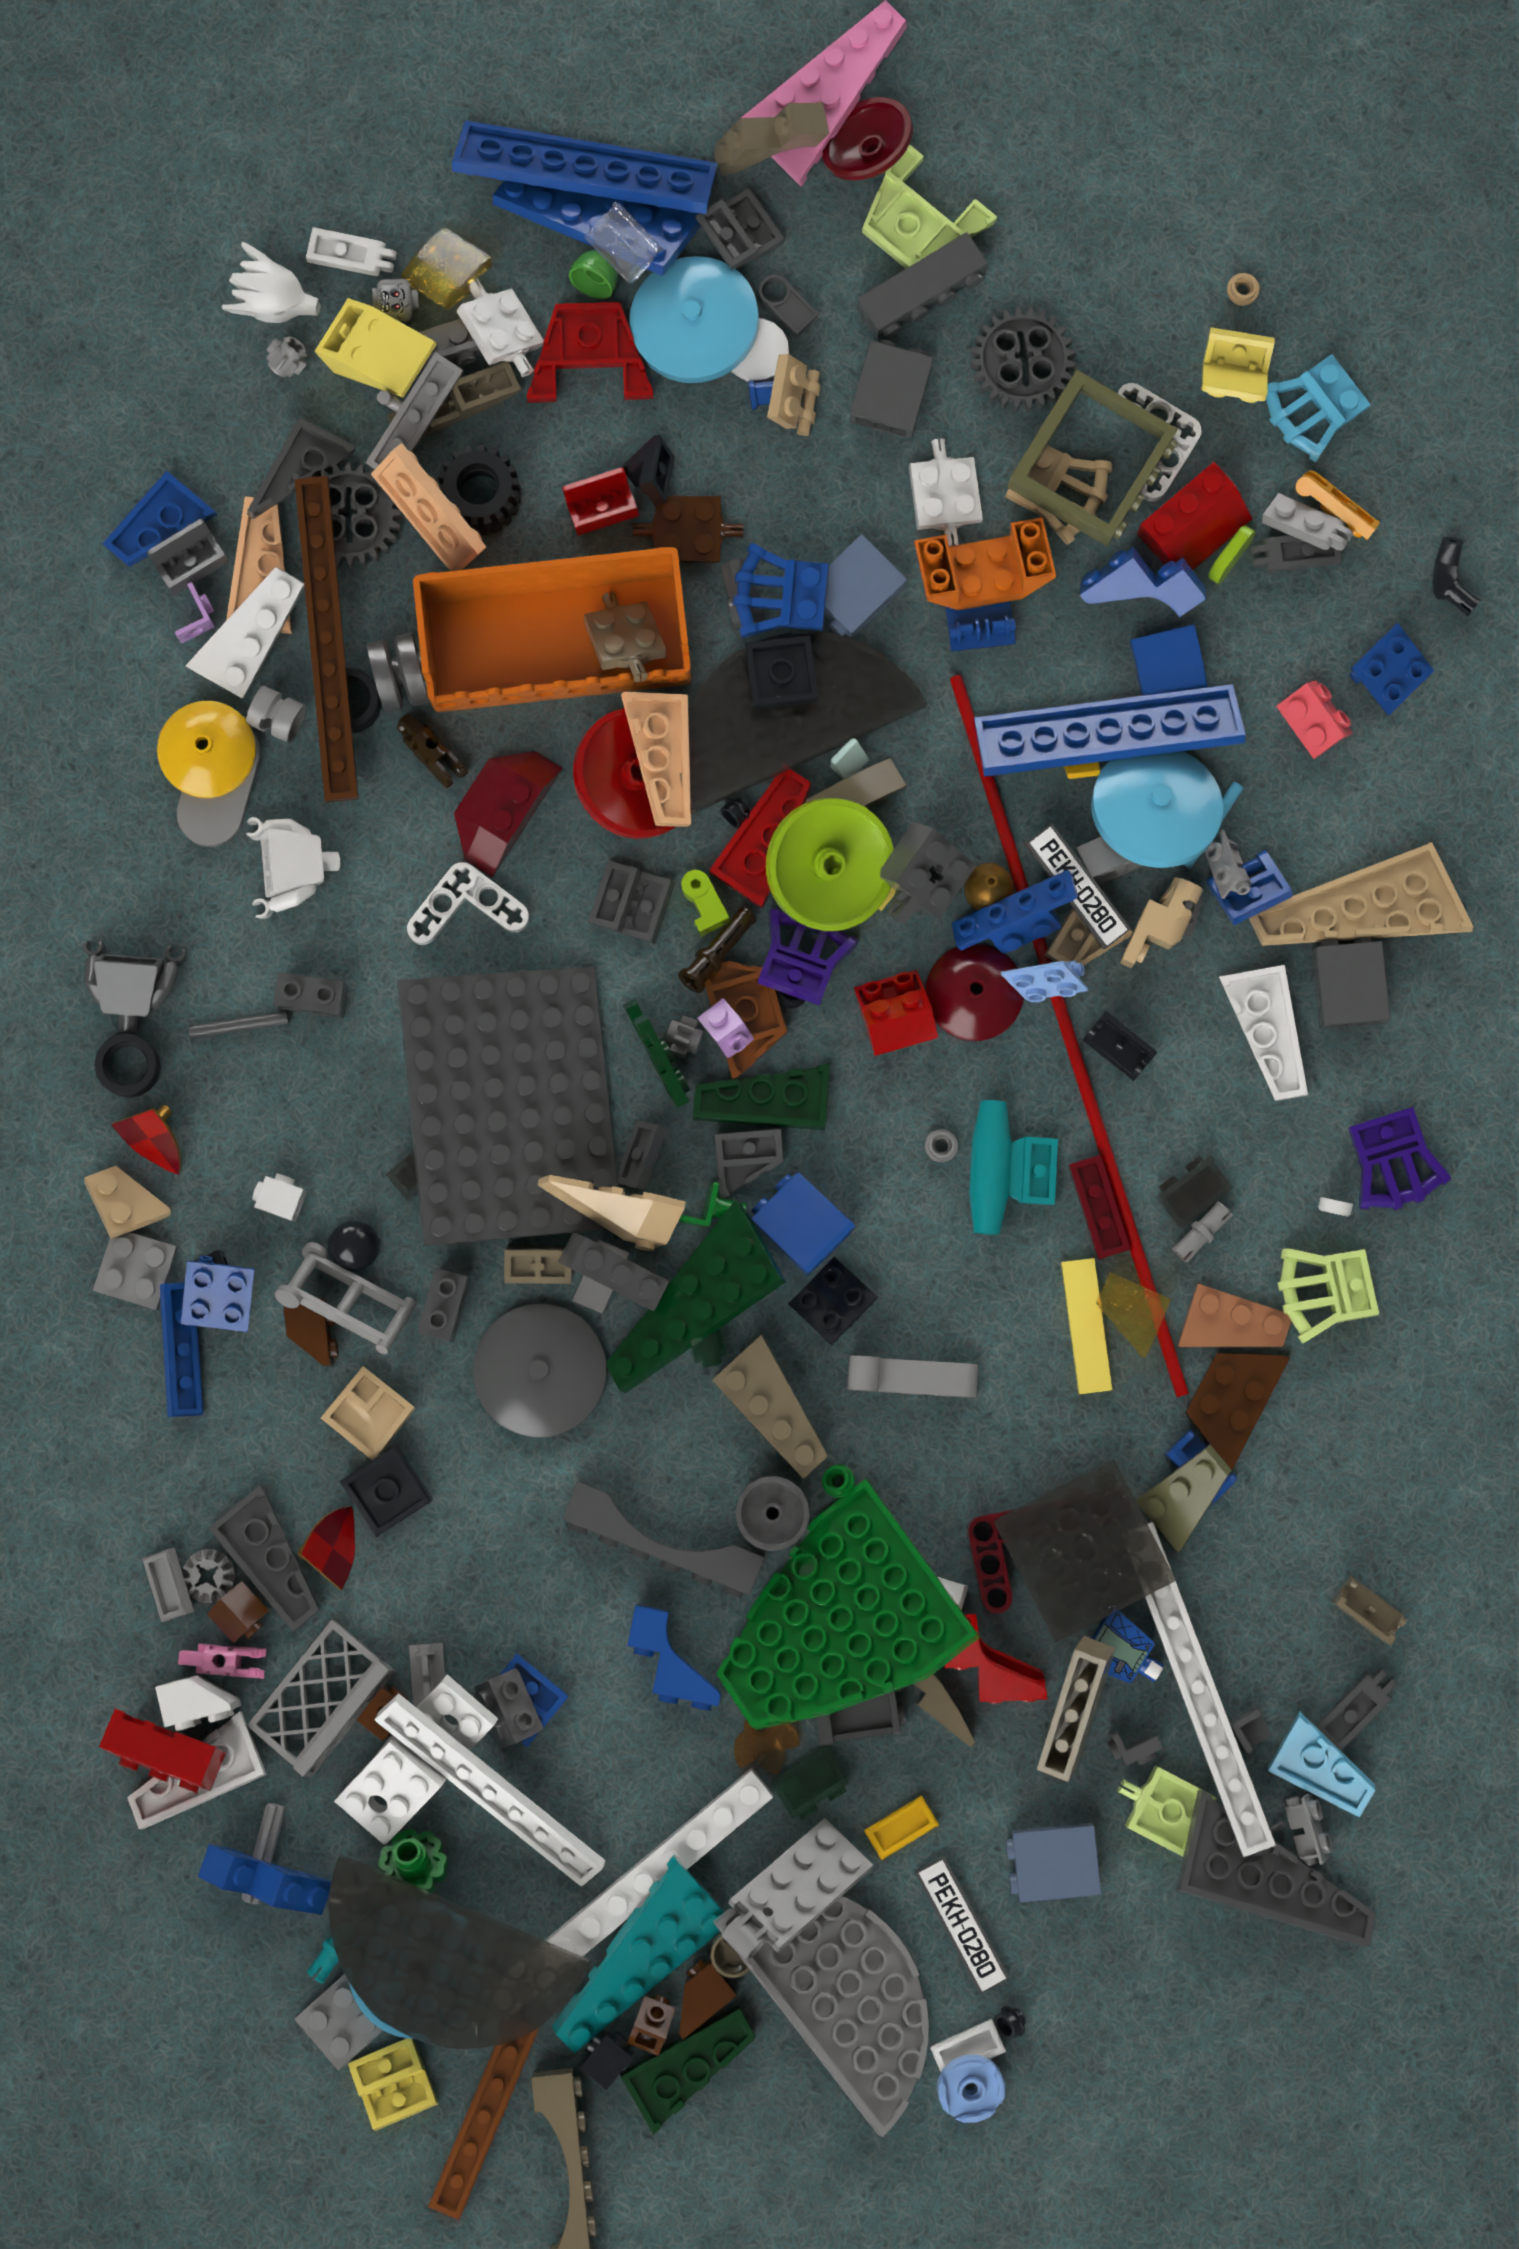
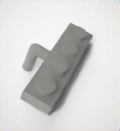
M435 352L405 401H402L390 392L380 391L377 394L378 402L395 411L396 415L367 459L366 464L376 469L387 455L401 443L407 450L413 452L464 370Z

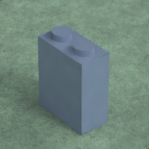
M862 534L829 565L824 614L831 620L828 625L832 631L841 638L845 635L850 641L907 586V579Z
M1092 1823L1011 1830L1012 1839L1005 1840L1007 1859H1014L1015 1873L1009 1874L1011 1894H1017L1020 1903L1101 1895L1095 1829Z

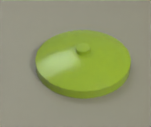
M821 798L797 807L779 824L768 846L766 875L775 901L790 918L804 926L817 930L840 931L864 922L879 909L891 888L880 877L882 866L894 850L889 833L875 814L853 801L839 798Z

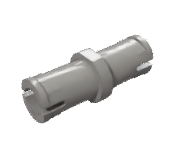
M1217 1201L1199 1222L1194 1221L1192 1223V1229L1172 1250L1181 1260L1188 1263L1206 1242L1210 1244L1214 1240L1213 1235L1233 1217V1214L1221 1202Z

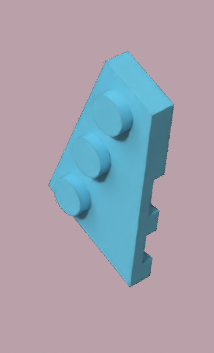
M1299 1711L1268 1765V1772L1360 1817L1375 1792V1784Z

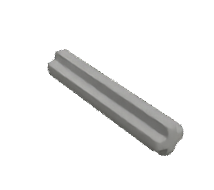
M268 1803L266 1805L252 1857L272 1863L285 1814V1807L275 1803ZM242 1893V1900L250 1904L261 1903L259 1899Z

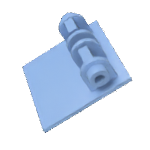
M1075 960L1001 972V975L1025 1000L1031 1002H1041L1048 997L1054 996L1071 997L1078 992L1088 991V987L1080 979V976H1084L1085 973L1084 965L1077 963Z

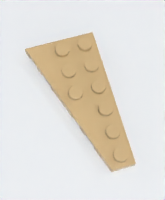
M1432 842L1294 895L1249 918L1262 946L1312 943L1326 940H1353L1360 937L1387 938L1473 931L1471 920Z

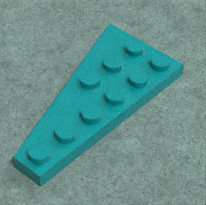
M674 1855L666 1864L668 1870L661 1880H655L649 1888L651 1894L644 1904L634 1909L605 1950L607 1956L599 1967L594 1966L588 1974L590 1980L581 1993L573 1995L552 2025L555 2034L574 2053L720 1932L713 1921L722 1915L725 1910Z

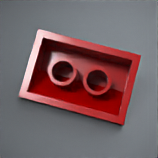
M1213 462L1144 520L1139 526L1137 535L1164 565L1170 561L1177 562L1184 558L1191 569L1194 570L1232 538L1242 526L1252 521L1253 518L1236 485Z

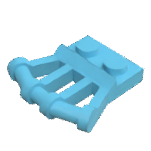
M1333 354L1309 371L1304 372L1299 378L1280 383H1269L1266 398L1271 416L1269 420L1274 427H1279L1285 435L1283 439L1287 445L1291 443L1310 455L1309 459L1315 463L1335 432L1363 413L1371 405ZM1303 388L1306 393L1282 409L1278 394ZM1312 401L1319 409V412L1295 427L1288 417ZM1324 419L1330 424L1318 444L1303 436L1304 433Z

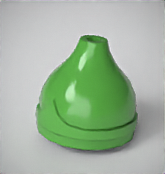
M595 249L580 255L571 265L568 276L570 282L577 290L600 300L607 299L614 293L619 274L614 255Z

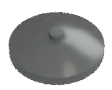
M530 1304L505 1313L488 1328L475 1354L473 1375L475 1388L482 1405L500 1425L525 1436L550 1437L575 1428L594 1411L605 1388L607 1366L605 1352L598 1336L581 1317L556 1305Z

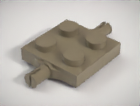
M607 592L602 596V600L607 608L606 610L584 614V624L602 671L617 667L630 668L634 681L639 683L641 678L643 682L648 677L643 664L651 660L666 658L665 645L647 601L619 606L615 593L610 592L609 597Z

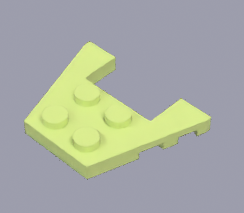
M910 144L899 161L886 171L883 182L862 227L864 235L905 269L967 232L972 238L993 226L997 221V216L977 199H974L953 223L904 182L923 162L924 158Z

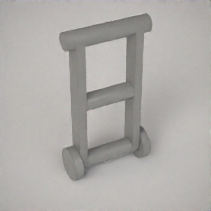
M314 1242L307 1243L302 1250L305 1259L288 1285H280L276 1290L275 1297L277 1301L288 1308H297L301 1304L376 1344V1350L379 1353L387 1354L417 1305L416 1301L410 1297H406L403 1300L328 1260L329 1254L323 1246ZM314 1268L350 1286L337 1308L301 1290ZM361 1293L397 1311L384 1334L348 1315Z

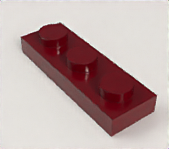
M1101 1155L1069 1164V1171L1097 1259L1100 1260L1131 1250Z

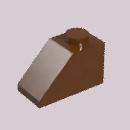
M701 1959L686 1971L689 1977L685 1980L679 2030V2035L683 2039L737 1996V1990L727 1977L716 1971L711 1959L707 1963H704Z

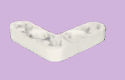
M1128 383L1119 389V395L1123 396L1125 394L1129 396L1132 392L1136 393V401L1144 405L1146 399L1150 401V404L1146 407L1148 412L1160 408L1166 412V422L1170 425L1175 416L1179 418L1175 425L1182 429H1185L1187 425L1193 428L1191 434L1194 437L1188 436L1186 439H1182L1180 437L1182 431L1178 429L1173 439L1178 442L1172 452L1177 455L1178 464L1174 467H1166L1161 461L1159 462L1157 467L1162 469L1161 473L1163 474L1158 483V488L1161 490H1154L1150 493L1147 491V484L1143 488L1141 494L1145 496L1144 500L1156 502L1166 494L1198 443L1202 433L1201 425L1192 416L1142 386Z
M459 862L448 870L407 924V932L409 937L419 945L431 943L465 900L469 901L510 932L517 933L523 931L529 923L530 916L527 908L472 865L466 862ZM468 870L470 871L468 877L471 881L468 885L462 882L458 886L456 891L461 893L459 898H456L452 891L444 888V886L449 883L453 887L457 882L455 873L457 871L464 873ZM486 889L495 890L498 894V900L492 906H484L480 903V894ZM441 895H446L452 900L451 908L444 913L436 911L433 906L435 899ZM505 898L510 901L505 904L506 908L512 912H516L518 909L522 911L520 913L522 918L520 924L517 922H513L511 925L508 924L509 917L503 911H500L499 916L494 914V912L501 908ZM426 909H429L433 916L442 919L439 924H436L434 920L428 925L430 934L428 936L424 934L419 937L415 936L417 934V930L414 927L415 924L423 925L429 918L428 915L423 914Z

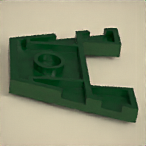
M635 999L624 1004L623 1007L629 1015L673 1103L677 1108L688 1103L689 1101L685 1093L690 1091V1088L678 1067L672 1068L671 1063L675 1062V1058L663 1038L658 1039L648 1017L642 1013Z

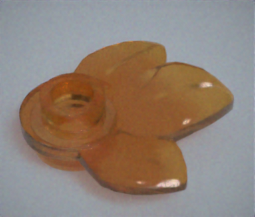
M745 1718V1730L735 1740L734 1756L740 1768L749 1765L756 1759L763 1768L773 1774H778L785 1760V1749L799 1746V1736L796 1729L790 1723L767 1727L764 1731H757L749 1725Z

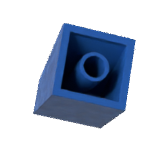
M799 1172L793 1177L788 1173L775 1186L778 1192L770 1200L764 1197L751 1210L755 1214L751 1220L808 1277L854 1231L855 1225Z

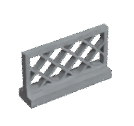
M332 1619L247 1726L293 1765V1769L302 1777L312 1778L356 1723L357 1718L396 1673V1670L386 1662H383ZM335 1630L343 1637L344 1652L327 1654L326 1639ZM350 1644L358 1651H350ZM321 1647V1655L314 1656V1654ZM363 1654L372 1662L364 1674L352 1675L351 1656ZM345 1657L346 1676L329 1678L327 1658ZM321 1659L323 1679L306 1681L304 1669L306 1664L310 1660ZM299 1674L300 1681L293 1682V1680ZM359 1679L353 1686L352 1680ZM346 1680L347 1695L342 1701L331 1702L329 1682ZM323 1683L325 1703L308 1705L306 1685ZM300 1686L301 1705L284 1707L283 1693L288 1687ZM278 1700V1708L271 1709ZM331 1706H337L331 1713ZM325 1707L326 1721L320 1728L309 1729L308 1709ZM302 1710L303 1729L286 1731L285 1711ZM279 1712L280 1732L267 1733L258 1725L267 1713ZM316 1732L310 1740V1733ZM304 1734V1749L297 1757L288 1751L287 1735ZM280 1736L281 1744L273 1737Z

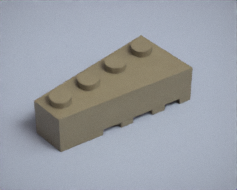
M760 1335L712 1381L804 1479L828 1455L764 1338Z

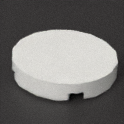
M759 318V329L752 349L746 358L731 372L746 382L753 380L754 383H761L774 379L778 355L789 354L788 340L783 330L775 323Z

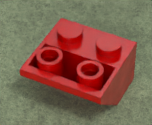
M917 970L902 972L896 976L878 981H870L864 985L854 987L867 1036L875 1056L938 1038L932 1006Z

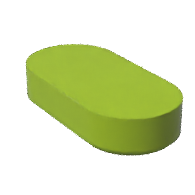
M1246 525L1238 530L1213 564L1208 574L1209 579L1217 584L1223 582L1252 542L1256 533L1254 530Z

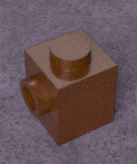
M241 1581L220 1598L207 1615L235 1643L244 1635L250 1639L263 1627L260 1620L269 1610L262 1604L260 1598L254 1595Z
M386 1686L382 1687L357 1718L361 1725L381 1741H384L390 1732L375 1721L378 1712L398 1693L406 1700L409 1699L405 1693L395 1686H392L391 1689H388Z

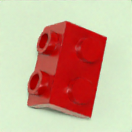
M623 467L562 487L577 536L639 516Z

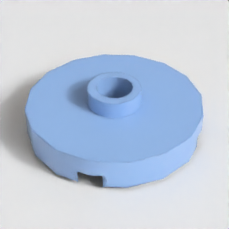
M963 2055L953 2059L943 2068L937 2080V2094L942 2108L947 2114L949 2113L956 2120L963 2123H977L991 2117L996 2112L995 2109L999 2104H1002L1005 2098V2082L999 2067L991 2059L981 2055ZM969 2083L976 2084L971 2090L965 2089V2086Z

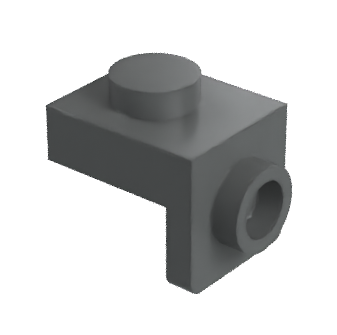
M1115 1729L1109 1732L1112 1740L1107 1742L1108 1748L1114 1760L1121 1759L1126 1766L1138 1761L1139 1765L1150 1762L1158 1757L1156 1752L1163 1749L1155 1734L1125 1747Z

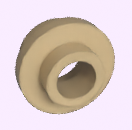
M1236 274L1228 282L1227 295L1237 305H1249L1258 297L1259 283L1250 274ZM1244 285L1248 288L1249 292L1242 295L1237 291V287Z

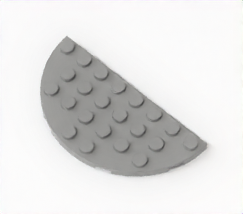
M842 1896L780 1952L777 1953L765 1941L760 1950L747 1961L738 1952L737 1954L877 2135L884 2137L909 2104L907 2100L913 2091L917 2079L920 2080L923 2071L929 2032L927 2001L923 1998L917 1967L900 1938L875 1913ZM730 1908L715 1919L713 1923L723 1933L726 1927L740 1915L733 1908Z

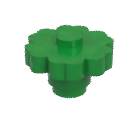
M407 1829L403 1833H397L392 1838V1845L382 1848L381 1857L378 1861V1867L384 1874L383 1882L386 1888L393 1891L398 1897H402L409 1892L410 1896L414 1899H419L424 1895L433 1893L435 1889L434 1882H440L445 1879L446 1870L449 1865L447 1857L443 1854L444 1846L440 1839L434 1837L430 1831H424L418 1835L414 1829Z

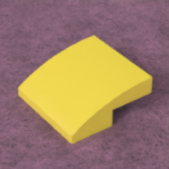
M403 2039L348 2063L358 2095L363 2099L374 2131L439 2104L413 2039Z

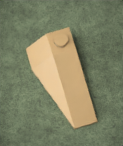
M548 1175L538 1180L539 1187L623 1240L635 1243V1248L644 1251H654L656 1247L668 1243L686 1203L685 1201L643 1192V1195L633 1194L626 1196L623 1188L614 1186L612 1188L599 1187V1190H593L594 1184L591 1182Z

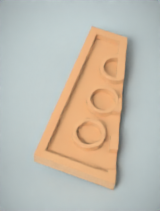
M245 496L226 621L275 567L286 572L279 503L253 519L247 515V510L254 497ZM290 615L281 633L292 634Z
M623 692L621 697L655 825L688 827L691 825L688 695Z

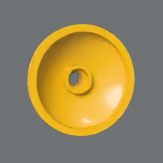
M198 701L180 708L166 721L158 739V761L165 777L181 792L197 798H216L234 791L249 776L256 758V741L250 725L246 723V719L234 708L216 701ZM207 740V748L203 750L198 749L199 741Z

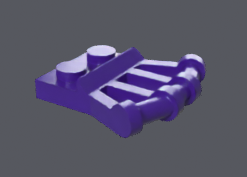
M769 909L768 922L771 947L760 973L758 984L820 1006L833 969L855 949L859 940L853 935L849 937L841 930L822 931L804 926L790 918L785 912H779L778 909ZM780 925H797L789 947L781 945ZM805 928L819 932L811 955L797 950ZM828 936L840 947L826 961L820 959L819 956Z
M1413 1107L1348 1128L1358 1157V1163L1361 1167L1359 1209L1368 1210L1371 1206L1392 1208L1395 1211L1403 1208V1204L1412 1201L1417 1204L1425 1201V1197L1440 1184L1446 1185L1451 1181L1450 1175L1427 1149ZM1417 1152L1432 1170L1433 1174L1422 1183H1420L1410 1153ZM1397 1157L1401 1158L1410 1185L1409 1189L1400 1192L1388 1161ZM1372 1165H1379L1388 1194L1371 1193Z

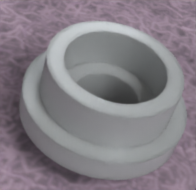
M935 1130L928 1135L925 1141L926 1154L935 1162L944 1163L951 1160L958 1150L957 1139L948 1130ZM938 1140H944L947 1143L948 1148L945 1152H938L936 1150L935 1143Z

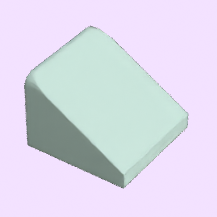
M851 738L831 759V768L844 780L856 774L869 759L858 741Z

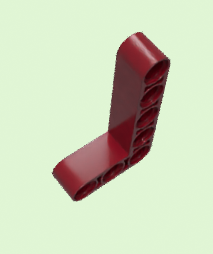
M1109 1489L973 1518L967 1526V1538L982 1605L992 1613H1002L1012 1603V1592L1001 1543L1119 1520L1129 1512L1130 1500L1123 1491ZM1111 1495H1117L1122 1501L1121 1510L1116 1514L1109 1513L1105 1508V1501ZM1080 1501L1085 1502L1089 1507V1515L1082 1521L1076 1520L1072 1514L1073 1506ZM1046 1508L1053 1509L1057 1515L1056 1523L1049 1528L1044 1527L1039 1521L1040 1513ZM1012 1515H1019L1024 1521V1528L1018 1534H1011L1006 1527V1522ZM987 1522L990 1525L991 1535L987 1540L979 1541L975 1538L973 1529L977 1523ZM994 1555L997 1558L998 1568L994 1573L985 1574L981 1570L980 1562L984 1556ZM994 1588L1002 1589L1005 1594V1601L999 1607H992L987 1601L988 1593Z

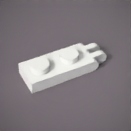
M313 227L306 260L308 263L379 276L380 271L393 272L394 264L382 261V259L396 260L397 252L386 249V244L382 241Z

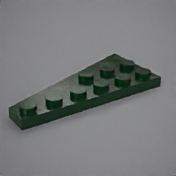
M737 1199L667 1285L655 1310H647L606 1362V1366L619 1391L627 1393L786 1283L744 1206Z

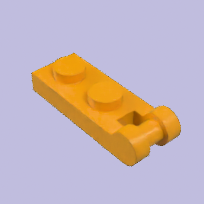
M1307 471L1297 481L1296 491L1299 495H1311L1321 503L1320 508L1326 514L1334 517L1337 516L1346 523L1345 527L1350 529L1354 536L1358 538L1363 536L1368 540L1379 526L1380 522L1317 472Z

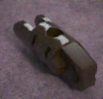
M410 713L398 721L397 729L404 737L403 742L446 789L453 784V780L441 764L445 763L459 778L469 773L463 763L426 724L422 725Z

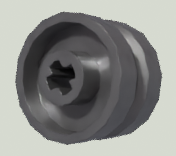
M412 632L395 637V658L392 657L389 645L384 639L367 643L376 687L385 714L402 710L404 702L401 688H405L408 700L413 706L430 703L427 695L426 680L422 674L420 652H418Z
M777 1476L763 1477L749 1484L739 1496L735 1510L737 1526L743 1537L755 1547L768 1551L785 1549L796 1543L806 1531L810 1517L808 1501L801 1489L790 1480ZM769 1507H776L779 1511V1516L775 1520H770L766 1516V1510Z

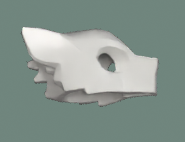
M242 242V248L254 261H242L240 265L246 272L233 273L232 277H230L229 282L239 289L232 290V295L235 296V300L240 304L222 305L223 310L234 314L253 316L257 320L270 323L286 322L298 315L318 316L321 307L319 299L304 293L300 282L291 271L273 262L256 248Z

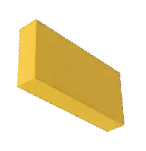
M922 1795L864 1829V1832L880 1859L883 1860L934 1829L939 1823Z

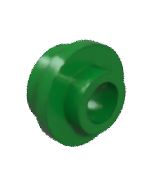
M841 1464L829 1467L822 1478L824 1491L834 1498H843L849 1495L855 1486V1476L852 1470ZM838 1477H844V1484L841 1487H835L834 1484L835 1479Z

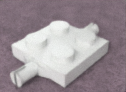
M478 278L470 280L466 286L471 291L475 300L461 304L456 312L487 363L491 365L501 361L514 362L522 377L530 375L534 369L529 364L525 355L528 352L539 349L543 345L544 340L515 292L511 288L499 293L489 294L486 293Z
M940 438L939 442L938 439H934L931 441L934 459L928 462L910 463L909 465L917 530L934 528L944 531V534L947 535L949 547L959 545L958 528L966 524L981 523L983 520L974 457L959 459L947 457L945 439Z

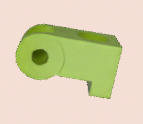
M700 870L687 872L682 878L681 887L686 899L694 903L700 915V918L694 920V924L700 937L728 924L730 919L709 877Z

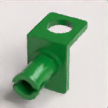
M712 1182L709 1185L702 1219L681 1215L678 1222L700 1227H710L711 1220L714 1217L721 1218L734 1201L719 1198L717 1194L719 1183ZM742 1203V1205L744 1206V1208H745V1210H746L747 1204H746V1203Z

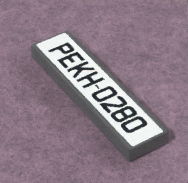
M1053 824L1048 825L1024 844L1049 878L1066 870L1071 872L1078 898L1068 903L1102 949H1106L1131 930Z
M945 1856L915 1871L920 1884L979 1994L981 1995L1008 1980L1009 1976Z

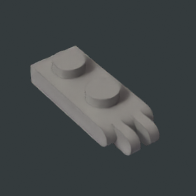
M1279 493L1266 509L1262 518L1263 524L1323 550H1328L1332 547L1342 551L1346 547L1347 542L1353 537V532L1344 527L1345 524L1342 520Z

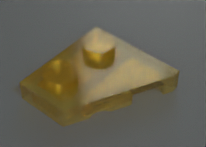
M1109 1272L1097 1298L1096 1305L1108 1316L1116 1329L1133 1346L1136 1353L1145 1359L1171 1299Z

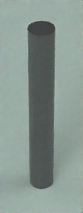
M287 1011L191 1025L189 1026V1035L193 1039L289 1024Z

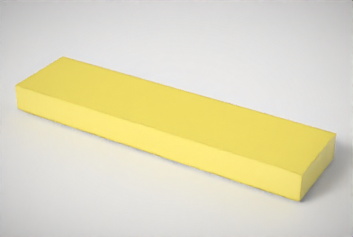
M1095 1258L1061 1262L1078 1395L1111 1391L1112 1383Z

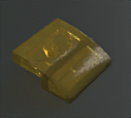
M444 227L413 257L401 274V279H407L411 287L449 310L470 294V283L492 267L491 256Z

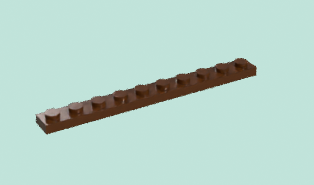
M328 476L295 479L324 800L326 803L359 800Z

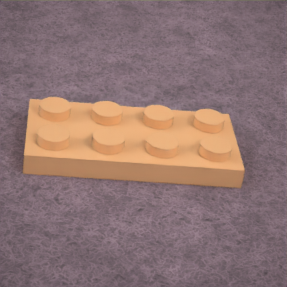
M402 443L394 448L371 473L373 478L449 571L464 570L487 548L482 542L480 534L468 525L461 516L458 507L446 498L436 480L428 476L420 466L414 453L407 450Z

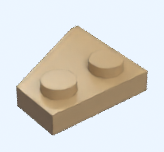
M1071 909L1061 926L1062 928L1059 929L1044 955L1054 962H1070L1075 960L1077 963L1086 965L1091 960L1129 938L1133 932L1129 930L1109 947L1102 949L1075 911Z
M117 1166L86 1176L84 1179V1183L110 1239L160 1221L171 1215V1210L167 1205Z

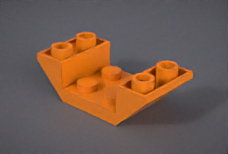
M1043 517L1011 523L1010 536L949 547L947 535L914 540L927 601L955 610L1023 599L1056 578Z

